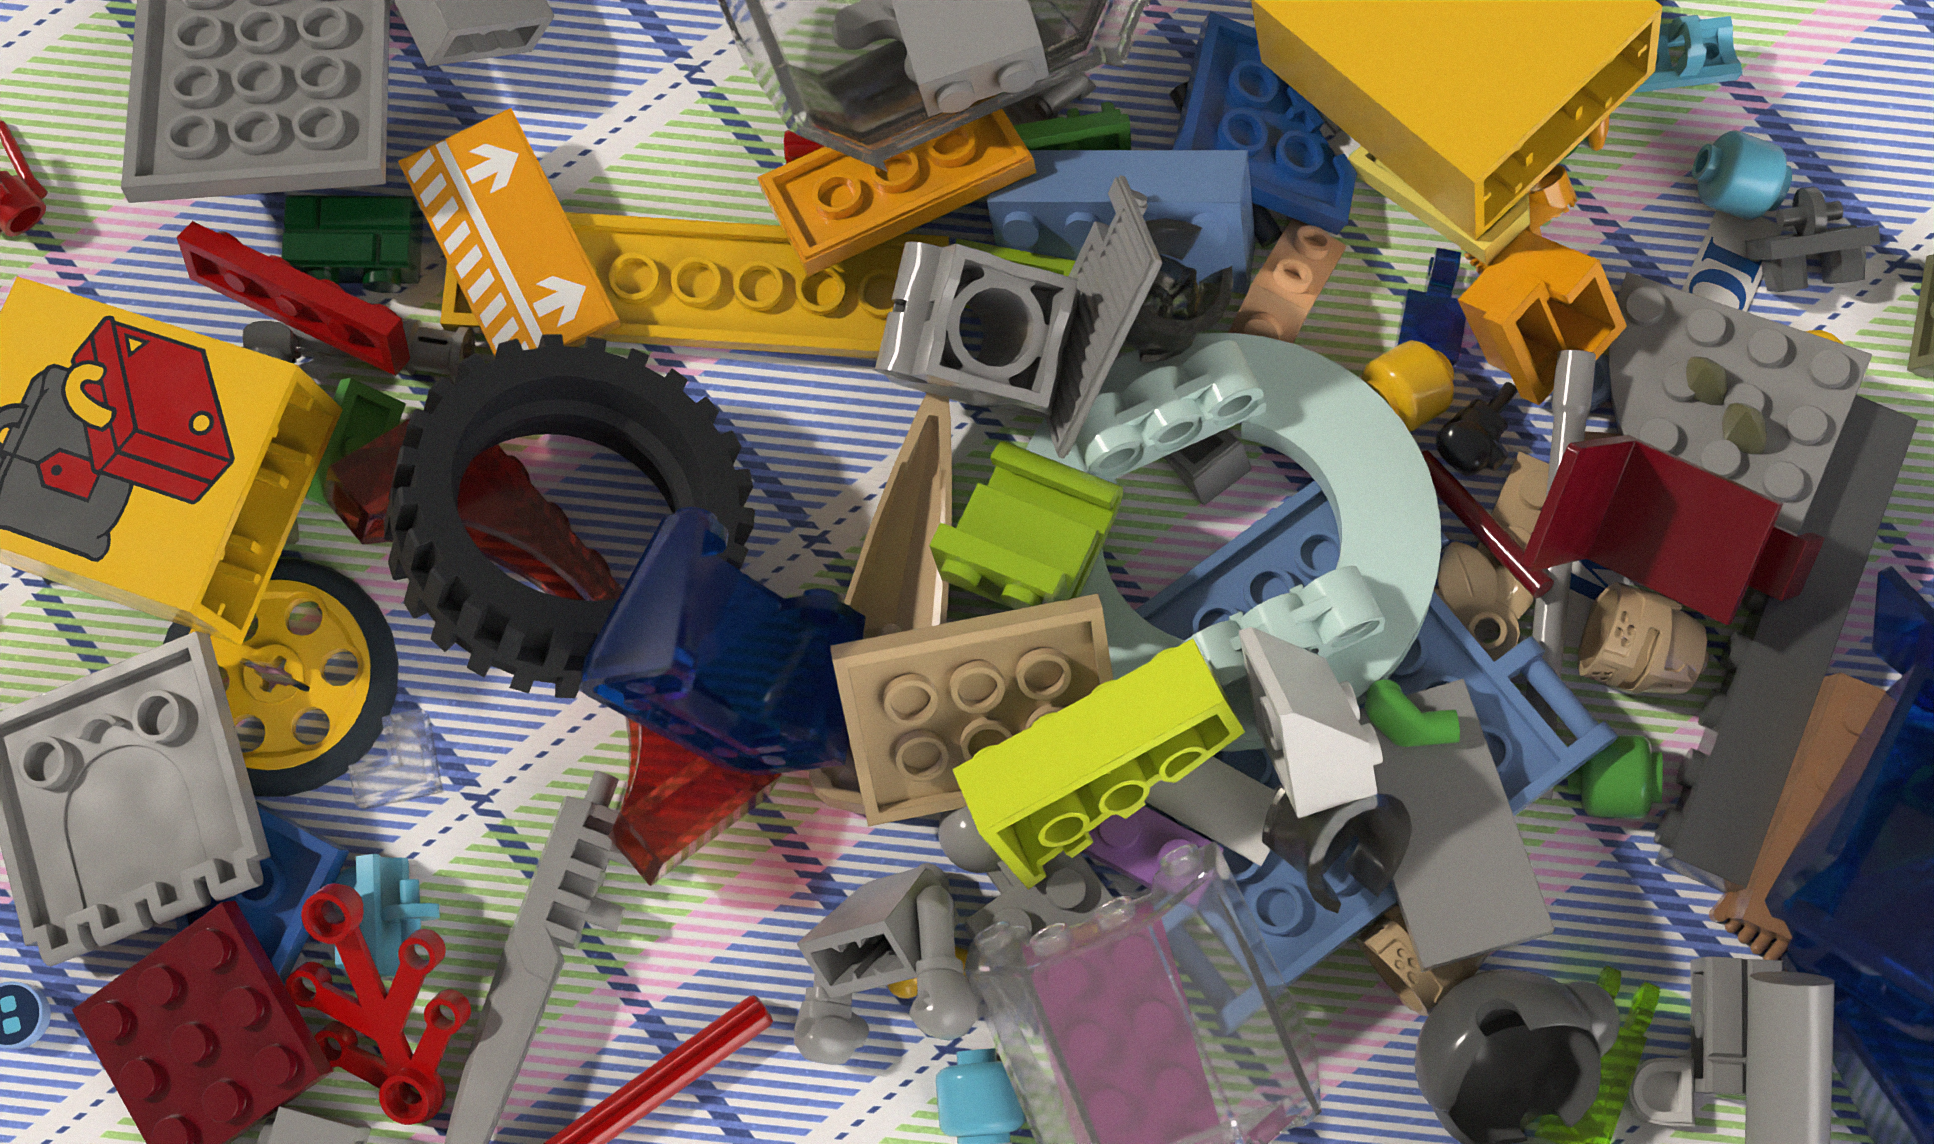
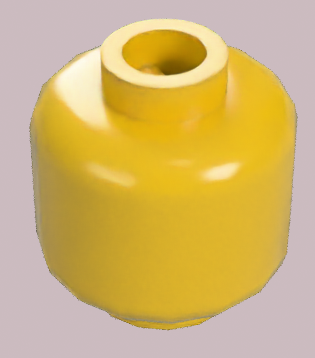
M1410 340L1399 344L1370 361L1362 372L1361 379L1389 404L1404 422L1409 432L1416 430L1444 413L1453 402L1454 370L1449 359L1442 352L1434 350L1422 342Z

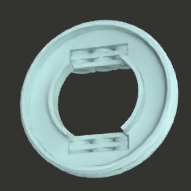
M1205 333L1180 336L1156 342L1115 359L1069 454L1064 459L1059 458L1046 419L1043 420L1029 441L1026 450L1117 484L1116 478L1241 422V439L1266 445L1285 454L1306 470L1320 486L1330 503L1338 526L1340 557L1336 569L1315 579L1305 588L1300 584L1289 589V593L1268 599L1255 606L1244 616L1240 611L1229 616L1228 621L1209 626L1195 633L1187 640L1167 634L1143 619L1121 596L1106 567L1103 547L1080 597L1092 594L1099 595L1103 607L1113 680H1117L1150 662L1155 655L1165 649L1177 647L1192 638L1195 640L1216 674L1245 731L1244 734L1220 750L1234 752L1265 748L1257 732L1239 630L1254 627L1326 658L1338 683L1349 681L1355 693L1358 706L1366 701L1365 695L1370 685L1378 680L1389 679L1404 660L1419 634L1429 609L1438 575L1441 552V519L1430 471L1415 439L1389 404L1366 382L1340 364L1317 352L1293 343L1249 334Z

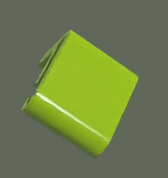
M999 442L990 456L991 462L996 468L988 485L977 483L957 527L954 528L940 522L929 545L941 580L1015 610L1080 597L1119 511L1123 497V487L1011 443Z

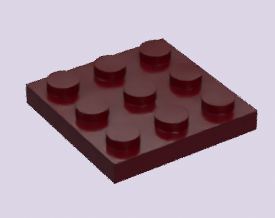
M235 900L218 904L72 1009L146 1144H230L278 1111L279 1106H285L334 1072Z

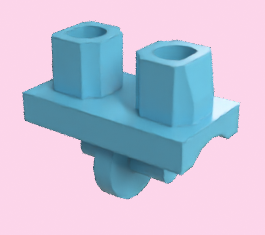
M379 854L356 856V866L340 871L335 883L350 886L361 896L364 914L359 928L380 977L394 978L400 965L398 957L400 945L412 933L421 929V921L440 918L439 904L420 903L419 879H409L408 858L381 857ZM335 946V965L339 969H345Z

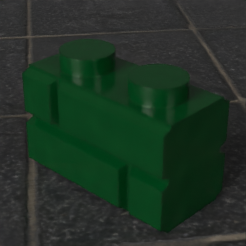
M287 195L285 197V232L283 233L281 258L286 260L293 268L318 280L327 279L337 285L339 283H363V288L371 292L395 293L401 290V284H419L423 214L413 196Z

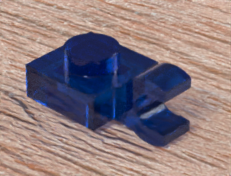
M1436 248L1434 257H1431L1429 260L1424 292L1408 289L1404 295L1395 347L1404 342L1414 340L1425 343L1434 350L1442 352L1449 359L1452 366H1455L1458 362L1466 317L1458 299L1451 296L1459 270L1461 252Z

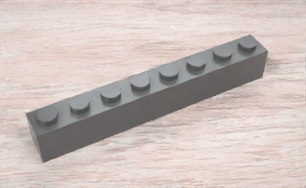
M1856 395L1799 532V535L1814 532L1823 536L1825 539L1799 596L1780 601L1748 586L1741 605L1743 610L1749 612L1742 632H1734L1731 635L1721 656L1720 667L1727 669L1719 691L1712 690L1699 715L1698 725L1705 727L1697 750L1691 748L1687 752L1678 770L1676 783L1683 786L1676 808H1667L1657 826L1654 843L1661 845L1655 864L1723 893L1737 892L1747 888L1917 426V419Z

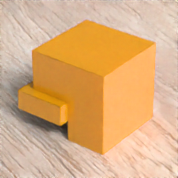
M1523 230L1511 241L1458 298V302L1488 364L1508 372L1520 397L1539 406L1554 389L1558 351H1587L1596 354L1597 360L1627 327L1599 259L1526 230Z

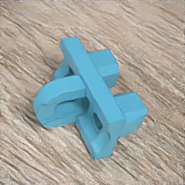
M1698 15L1676 17L1672 23L1660 24L1655 72L1633 93L1738 80L1743 72L1741 62L1738 60L1734 49L1731 16L1700 19ZM1685 46V51L1679 58L1678 63L1675 67H1672L1668 48Z

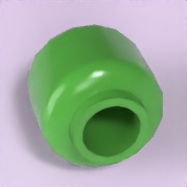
M1617 734L1618 738L1610 746L1568 776V794H1581L1582 807L1592 817L1644 818L1650 812L1652 803H1662L1663 752L1652 751V746L1645 736Z

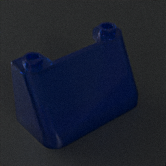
M683 507L678 509L675 514L663 517L584 659L579 683L581 692L719 767L732 772L747 775H770L845 765L849 736L830 646L862 640L866 616L841 602L842 597L839 594L826 589H808L803 592L802 596L783 598L716 556V554L722 553L727 548L729 534L727 528L717 521L716 515L708 510L697 507Z

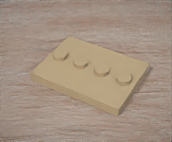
M1098 594L830 646L868 827L967 806L952 769L972 759L981 749L1000 744L1031 727L1040 717L1066 708L1091 694L1100 684L1113 680L1103 607Z

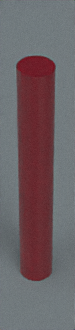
M1429 450L1422 451L1421 453L1429 468L1436 495L1535 599L1546 594L1553 586L1554 580L1543 569L1530 571L1520 566L1525 550Z

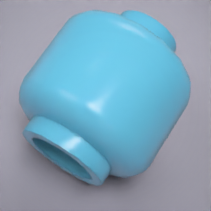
M1732 130L1722 134L1712 145L1705 144L1700 149L1693 164L1692 176L1698 180L1697 191L1703 204L1745 220H1753L1763 216L1767 211L1772 212L1782 204L1790 189L1792 169L1791 166L1787 165L1785 153L1780 146L1749 134Z
M996 1048L956 1052L957 1065L945 1067L936 1075L935 1083L940 1130L950 1137H957V1144L1011 1143L1010 1132L1017 1131L1025 1122L1020 1068L1012 1062L997 1061Z

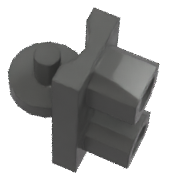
M1814 186L1800 188L1794 195L1792 208L1779 209L1776 214L1777 224L1780 228L1794 226L1797 233L1745 240L1747 259H1761L1766 288L1770 292H1786L1808 288L1806 255L1816 253L1821 255L1823 283L1837 284L1865 280V246L1880 244L1879 225L1858 228L1856 225L1827 228V221L1839 220L1843 217L1841 202L1825 203L1822 193Z

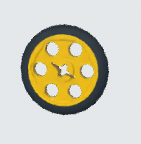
M278 559L255 613L258 619V628L254 636L243 642L242 645L210 635L218 667L224 668L229 676V688L226 691V696L234 725L236 726L238 722L251 717L260 719L264 725L265 736L261 745L253 751L242 752L254 796L286 797L317 789L345 774L366 755L388 722L397 695L399 666L393 633L378 604L358 583L325 565L303 559ZM312 602L318 604L322 611V620L316 631L303 636L294 634L289 626V617L293 609L301 603ZM173 622L167 631L163 644L198 630ZM340 652L353 654L358 663V671L354 679L342 686L329 684L324 674L327 661L334 654ZM282 660H285L284 670L292 676L293 680L310 689L305 692L290 684L287 686L276 684L271 693L267 692L270 683L262 677L261 673L246 666L245 663L249 661L263 668L267 666L278 668ZM311 710L324 711L330 721V729L327 736L316 744H303L296 734L298 720L304 713Z

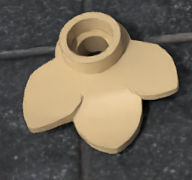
M1457 541L1451 542L1441 559L1438 574L1439 588L1434 589V591L1495 662L1518 644L1520 637L1518 620L1531 606L1534 597L1503 565H1500L1495 570L1489 559L1479 550ZM1483 620H1491L1498 625L1500 636L1492 643H1483L1475 636L1474 629L1476 625Z

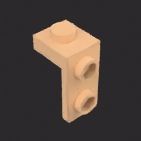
M1291 219L1252 282L1228 333L1265 336L1294 343L1312 306L1346 249L1345 244L1331 237L1319 227Z

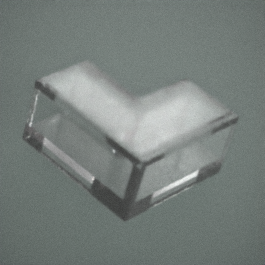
M422 708L381 717L388 757L348 765L355 805L364 810L443 792L430 716Z

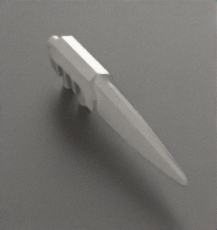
M595 770L584 800L566 796L562 800L491 982L467 1056L444 1144H489L529 1051L552 990L563 968L565 960L559 946L574 950L578 948L583 937L581 932L585 922L613 932H617L622 922L625 907L595 896L599 886H602L607 875L605 871L610 860L641 870L647 857L649 846L620 836V832L624 830L628 819L624 813L608 808L619 782V779L612 775Z

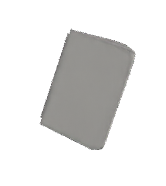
M1226 429L1163 457L1204 506L1251 471V465L1243 444Z

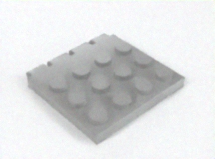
M198 631L192 632L0 711V847L25 946H38L41 958L47 966L52 967L93 951L96 943L103 947L152 927L153 919L158 924H162L206 907L211 903V896L216 901H221L260 886L263 883V873L259 861L271 855L209 634Z

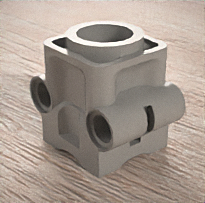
M906 242L891 299L894 302L893 311L889 312L875 371L886 375L891 382L925 393L948 396L951 400L983 408L1003 407L1024 414L1051 417L1064 365L1063 352L1064 349L1068 348L1081 293L1077 289L1078 279L1014 263L960 244L939 247L921 242ZM966 304L979 316L984 331L983 346L976 360L964 348L959 333L960 316Z

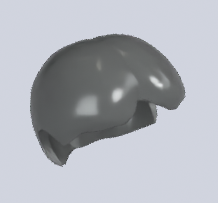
M1515 969L1488 970L1466 978L1439 1000L1421 1028L1414 1057L1415 1074L1419 1089L1426 1101L1432 1106L1445 1130L1462 1144H1514L1528 1141L1524 1135L1526 1126L1534 1119L1543 1115L1552 1114L1558 1116L1567 1127H1572L1593 1105L1599 1092L1601 1078L1600 1058L1616 1042L1620 1027L1618 1008L1609 993L1595 983L1585 981L1560 983L1539 973Z

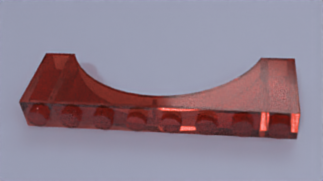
M410 419L328 467L323 497L362 545L393 542V540L384 539V520L389 504L388 496L399 450L403 445L407 424ZM498 444L473 458L461 479L458 494V514L473 542L490 561L517 573L546 594L586 601L610 600L628 596L611 576L610 568L603 556L592 548L588 549L571 530L570 522L564 511L556 503L547 502L533 486L527 469L518 458L513 455H507ZM670 655L661 675L644 684L636 672L628 674L621 692H618L626 720L629 741V767L626 789L619 814L608 837L649 886H652L766 800L782 776L776 768L775 759L769 749L759 740L749 737L734 719L733 710L727 700L718 692L710 691L694 673L688 656L679 662Z

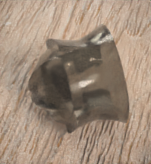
M1164 218L1145 221L1158 253L1183 260L1190 252L1202 230L1200 226L1180 220ZM1159 255L1162 260L1160 270L1124 341L1125 344L1139 351L1140 362L1167 360L1183 353L1191 347L1197 333L1209 330L1223 317L1231 298L1233 286L1232 266L1212 273L1199 282L1198 288L1196 281L1197 271L1195 269L1186 267L1169 257Z
M1278 784L1275 788V796L1266 814L1262 832V843L1302 874L1313 899L1326 910L1338 914L1341 902L1334 889L1322 874H1325L1329 867L1340 857L1356 834L1359 843L1353 854L1344 864L1345 870L1378 897L1388 886L1401 865L1409 846L1412 824L1409 812L1403 802L1392 794L1381 792L1298 818L1283 785Z

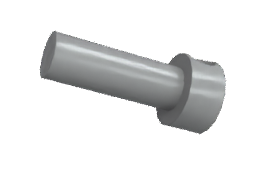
M1785 971L1756 972L1749 975L1745 1144H1830L1834 980L1820 975Z

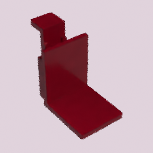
M1622 435L1568 444L1521 559L1520 566L1530 571H1537L1588 559L1725 625H1730L1748 586L1780 601L1799 596L1825 538L1814 532L1798 535L1776 525V520L1784 503L1631 435Z

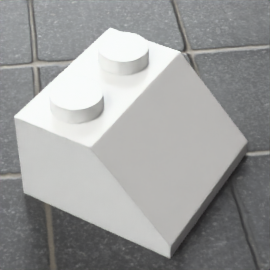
M1254 627L1239 630L1257 732L1297 817L1300 818L1376 795L1377 787L1373 765L1383 762L1382 751L1373 726L1370 723L1360 725L1358 722L1360 720L1359 706L1349 681L1338 683L1326 658Z

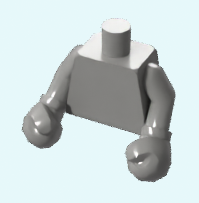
M923 863L917 868L867 882L860 886L797 943V946L814 972L813 987L806 988V1001H802L794 1027V1044L805 1059L831 1065L845 1064L856 1048L863 1047L869 1033V1026L865 1020L852 1012V994L917 978L918 996L913 1001L909 1015L923 1033L949 1041L965 1036L975 1023L978 1004L966 976L963 975V962L955 956L954 929L959 924V917L953 898L948 892V878L939 867L930 863Z

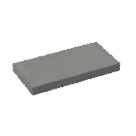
M1464 679L1406 695L1421 712L1456 709L1460 728L1459 743L1413 747L1397 746L1369 720L1365 708L1359 709L1360 720L1358 722L1360 725L1370 723L1373 726L1383 757L1382 763L1373 765L1377 794L1362 800L1421 972L1551 935L1555 928Z

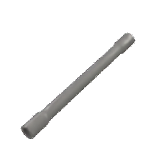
M1561 350L1557 352L1552 399L1554 421L1546 497L1568 444L1585 440L1586 419L1591 410L1596 354L1581 350ZM1572 562L1543 569L1554 580V584L1546 594L1535 601L1532 636L1545 650L1542 658L1560 679ZM1527 681L1526 699L1551 729L1556 732L1557 714ZM1553 788L1539 797V799L1552 800Z

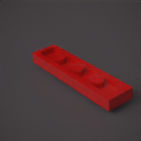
M194 221L176 237L191 280L394 376L411 359L402 318L398 317L388 307L382 304L372 305L346 293L333 281L327 279L318 280L293 268L286 260L279 256L262 254L243 245L237 238L227 232H215Z

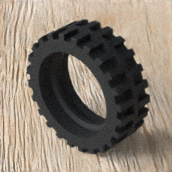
M546 334L541 336L538 348L523 350L519 339L516 338L499 343L495 358L489 363H485L478 353L461 361L454 385L445 377H440L428 391L424 411L421 409L414 410L407 424L403 445L399 450L389 491V504L384 520V539L393 540L388 565L393 580L397 581L405 578L409 580L403 603L413 619L428 613L435 621L430 639L444 652L457 643L471 654L467 665L469 670L482 677L486 676L491 666L514 675L509 688L525 693L530 692L534 681L555 684V698H576L581 684L597 683L600 695L604 696L621 692L628 674L636 672L644 684L661 675L670 655L680 662L694 649L702 631L707 632L716 618L744 563L748 548L744 545L754 528L755 510L744 507L753 489L751 473L749 469L735 470L733 465L742 447L733 431L720 435L713 425L719 413L717 407L708 397H704L695 403L683 392L688 379L673 368L665 377L647 368L646 364L650 356L648 354L631 348L627 359L605 352L607 342L605 339L587 336L583 348L566 347L563 345L562 334ZM545 434L581 438L618 453L648 476L665 498L673 514L678 530V543L670 566L653 586L626 597L610 600L586 601L561 598L522 584L499 569L481 552L469 536L459 517V487L461 479L473 458L499 443L518 437Z

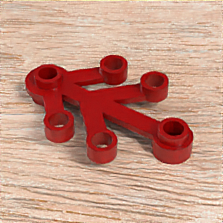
M338 883L325 885L305 901L301 912L302 922L306 931L314 939L326 944H335L358 999L333 986L332 976L328 969L322 964L313 961L303 963L292 972L286 980L285 988L296 1005L304 1008L314 1007L338 1020L328 1023L314 1036L331 1067L338 1066L379 1088L380 1105L385 1114L393 1121L404 1125L427 1122L441 1110L445 1103L446 1088L437 1069L451 1036L470 1018V1003L457 990L446 989L439 992L424 1009V1020L427 1027L414 1054L403 1030L426 974L430 973L445 957V943L440 935L430 929H419L412 933L399 947L398 957L400 965L387 994L359 928L364 914L361 896L355 889L347 885ZM332 902L340 907L344 916L334 909ZM415 944L421 945L427 950L429 960L421 958L416 953ZM302 977L308 978L313 982L316 992H312L305 987ZM440 1005L450 1008L454 1013L455 1020L446 1018L440 1010ZM353 1029L375 1040L384 1059L358 1047V1038ZM328 1037L338 1041L342 1051L335 1050L329 1044ZM409 1084L414 1086L420 1094L415 1093Z

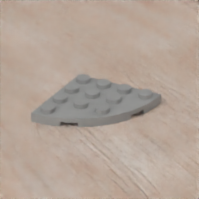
M1626 272L1616 301L1627 327L1609 346L1610 396L1619 434L1621 436L1631 435L1784 503L1775 524L1799 535L1867 371L1872 354ZM1691 357H1707L1723 366L1728 383L1724 404L1709 405L1693 399L1695 392L1689 388L1686 377V366ZM1745 403L1762 413L1766 423L1767 443L1761 454L1741 452L1733 442L1723 438L1722 417L1729 404Z

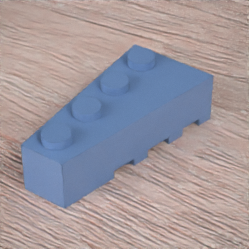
M1029 150L1034 158L1036 173L997 190L988 196L987 203L996 246L1076 261L1094 221L1107 225L1111 224L1116 212L1108 192L1115 177L1119 178V175L1125 176L1132 190L1138 191L1147 197L1146 203L1148 207L1143 218L1162 260V265L1156 278L1246 295L1248 293L1256 241L1247 150Z

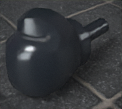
M1505 382L1488 404L1481 399L1472 400L1467 407L1461 409L1439 430L1436 436L1437 451L1455 470L1465 476H1471L1479 473L1484 468L1495 472L1503 465L1508 458V452L1500 443L1499 438L1508 428V424L1499 414L1518 392L1516 386L1510 382Z

